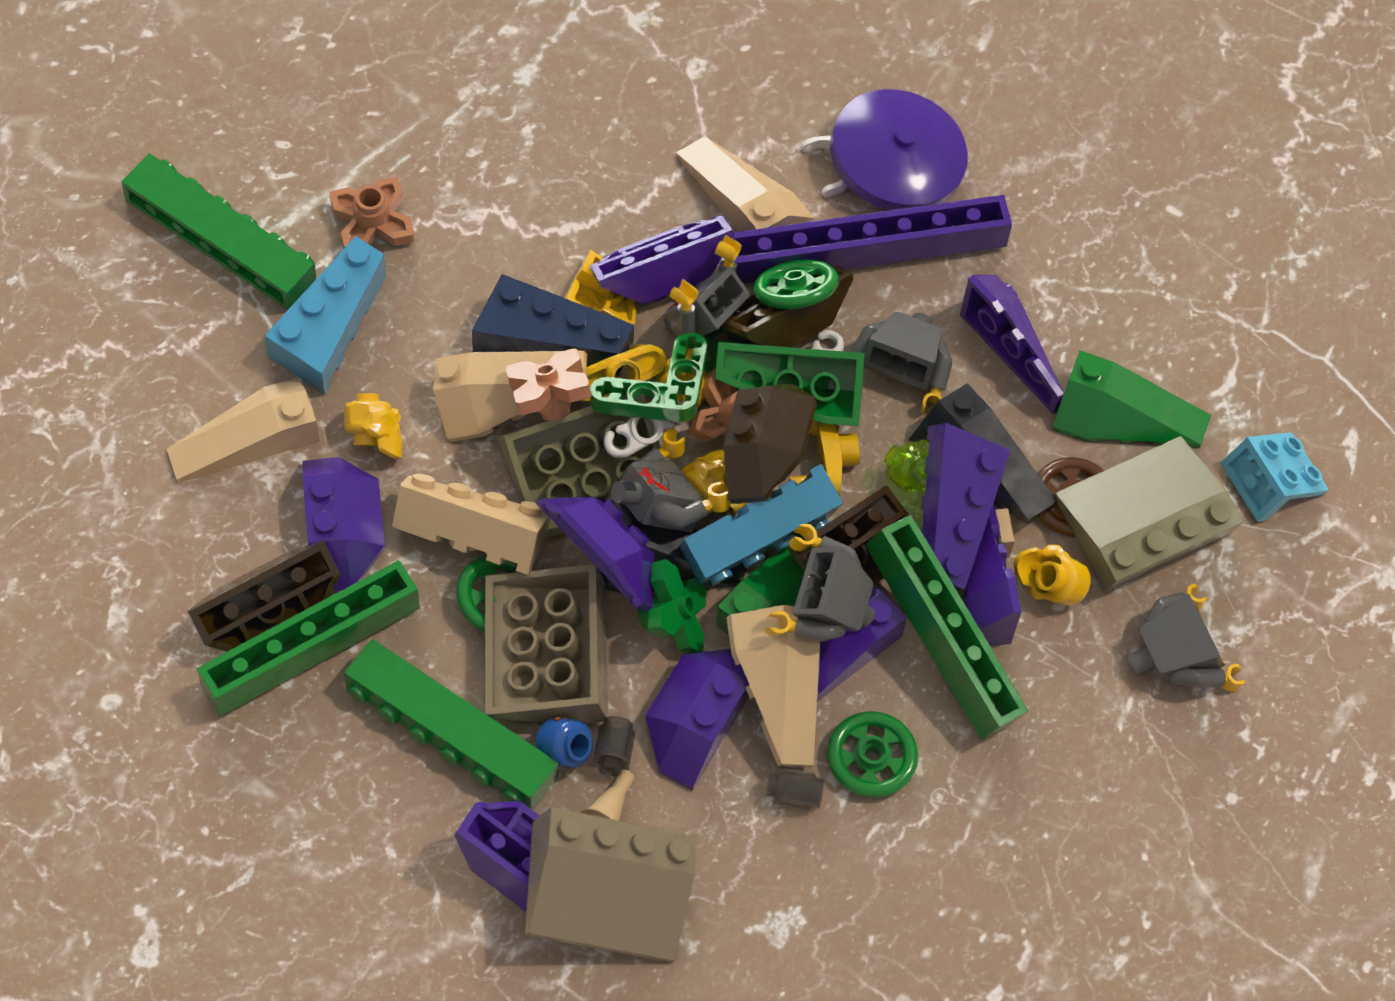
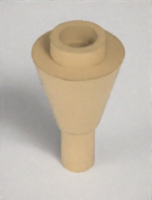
M621 770L612 787L608 788L583 813L619 821L625 794L635 778L634 775L628 770Z

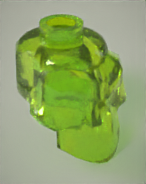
M919 440L917 442L908 441L901 446L894 445L884 458L886 479L905 493L917 490L925 494L927 473H924L925 458L929 456L930 443L927 440Z

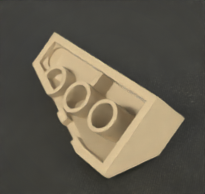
M704 136L676 152V157L738 232L814 221L813 215L793 192Z
M562 351L468 352L436 358L433 391L447 440L451 443L484 437L495 431L493 427L509 419L515 422L525 417V415L521 416L518 413L513 395L515 390H511L506 366L524 361L541 365L547 363L555 353ZM578 351L583 368L581 373L586 374L587 354L585 351Z
M297 377L261 388L167 448V453L176 481L180 483L319 442L317 421L307 392Z
M781 605L729 615L727 617L731 654L736 666L741 664L749 683L745 687L750 699L755 697L763 718L760 724L777 766L804 768L814 766L820 641L795 637L794 632L791 631L778 636H770L765 632L764 629L768 627L780 629V622L777 618L767 617V615L773 612L784 611L790 616L791 620L797 621V617L792 614L795 606Z

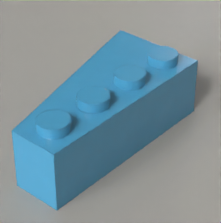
M355 236L265 335L268 358L326 395L331 385L330 380L336 369H339L350 341L354 340L364 314L368 313L386 278L384 254Z
M820 464L809 470L808 476L798 484L792 479L781 485L767 501L751 502L737 511L738 515L734 517L727 515L686 537L679 547L699 584L702 585L710 580L714 586L733 575L731 569L743 563L745 568H749L765 559L763 552L773 547H776L778 552L790 546L789 541L798 535L794 530L802 524H810L817 531L829 523L827 519L838 510L843 502L823 465Z

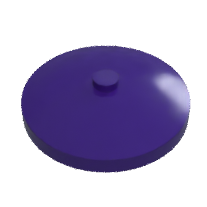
M883 89L856 97L840 112L831 133V158L841 179L859 197L886 210L944 203L958 189L966 172L968 163L967 145L956 122L940 106L912 92Z

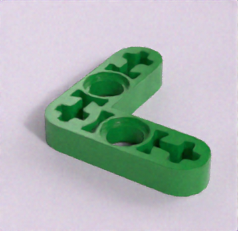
M694 332L681 334L676 338L666 383L602 377L595 380L590 387L592 395L590 403L592 408L599 413L672 422L691 420L697 412L707 360L706 339ZM688 349H693L692 359H686ZM681 373H690L695 378L689 381H682L676 378V376ZM679 394L685 395L683 405H677ZM623 395H627V400H623ZM646 395L653 399L647 404H640L634 401L636 397Z

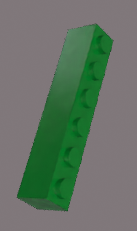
M149 153L121 181L125 201L288 310L317 279L315 263L308 254L303 251H295L278 234L274 232L268 233L259 227L258 223L247 214L241 215L232 209L224 198L218 195L214 197L205 191L197 180L192 177L187 179L178 173L169 161L165 159L160 161Z
M912 515L881 529L865 546L982 741L1011 725L1029 710Z
M400 560L198 667L197 672L201 687L217 714L221 717L420 609L418 588Z
M374 639L368 642L345 670L346 690L353 699L362 704L367 701L377 708L378 714L384 720L391 724L398 722L407 728L409 735L415 741L422 745L429 743L438 749L440 756L453 766L462 765L470 771V775L476 782L484 787L491 785L502 792L501 795L506 802L521 801L533 810L557 780L558 762Z

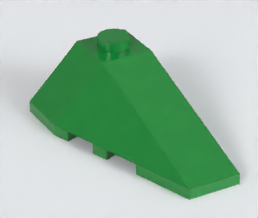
M718 342L715 379L737 389L792 383L815 397L817 405L813 417L814 421L821 424L859 427L865 353Z
M1080 350L1052 430L1085 442H1099V439L1120 440V444H1132L1133 441L1154 442L1157 446L1181 436L1191 448H1200L1211 415L1113 361Z
M798 534L796 536L801 539H804V537L801 534ZM790 546L774 553L742 580L718 605L717 627L729 635L727 617L729 615L781 605L795 606L805 572L788 551L791 548Z

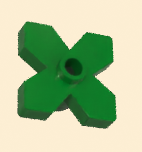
M666 559L652 562L650 582L656 594L653 597V607L649 609V612L638 609L641 625L660 639L674 636L678 650L684 654L703 652L704 633L695 614L706 607V586L704 584L700 585L695 578L682 581L677 566Z

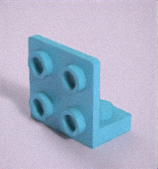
M1291 432L1247 437L1220 463L1257 522L1268 520L1289 499L1324 495L1328 491L1321 472L1313 466L1304 452L1301 441Z

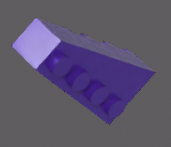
M945 422L928 427L927 440H930L929 456L925 458L924 473H927L925 495L922 496L921 510H924L921 532L955 589L965 590L1011 450Z

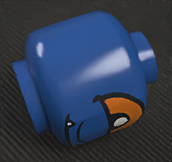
M552 717L546 720L539 728L536 736V748L558 762L559 768L575 769L583 765L590 757L593 748V738L590 729L585 723L572 718Z

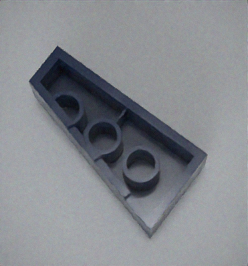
M504 274L500 276L472 329L473 352L566 351L575 348L578 351L586 352L587 367L628 351L634 344L633 324ZM623 366L617 369L615 375L620 374Z

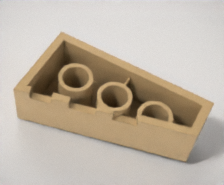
M414 474L413 476L409 475L400 485L392 527L433 542L446 538L453 549L464 553L476 550L483 551L487 555V561L498 565L502 564L503 560L517 563L516 571L529 575L544 552L550 518L534 502L524 501L519 504L507 501V497L499 493L487 492L484 495L472 492L471 488L464 484L450 483L445 485L435 482V479L429 475Z

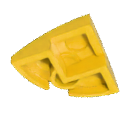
M590 250L565 298L635 325L636 307L634 300L630 298L625 300L624 296L602 288L591 272L590 265L601 261L603 258Z

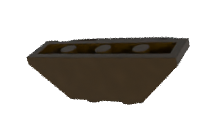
M827 263L837 271L839 284L835 292L825 300L803 308L778 309L762 304L753 295L747 298L723 323V328L756 345L792 348L806 339L815 337L820 331L833 324L853 282V273ZM774 283L771 286H778V283Z
M792 383L740 389L737 391L723 444L728 495L731 504L767 501L774 493L773 489L782 483L804 459L817 405L815 397Z
M886 485L816 531L817 537L823 539V536H826L853 548L862 569L871 578L874 586L883 580L884 577L865 545L881 529L909 516V513ZM809 546L804 551H795L790 548L788 551L805 572L813 547Z
M324 540L280 555L223 585L194 605L187 613L205 646L228 652L332 596L340 572Z

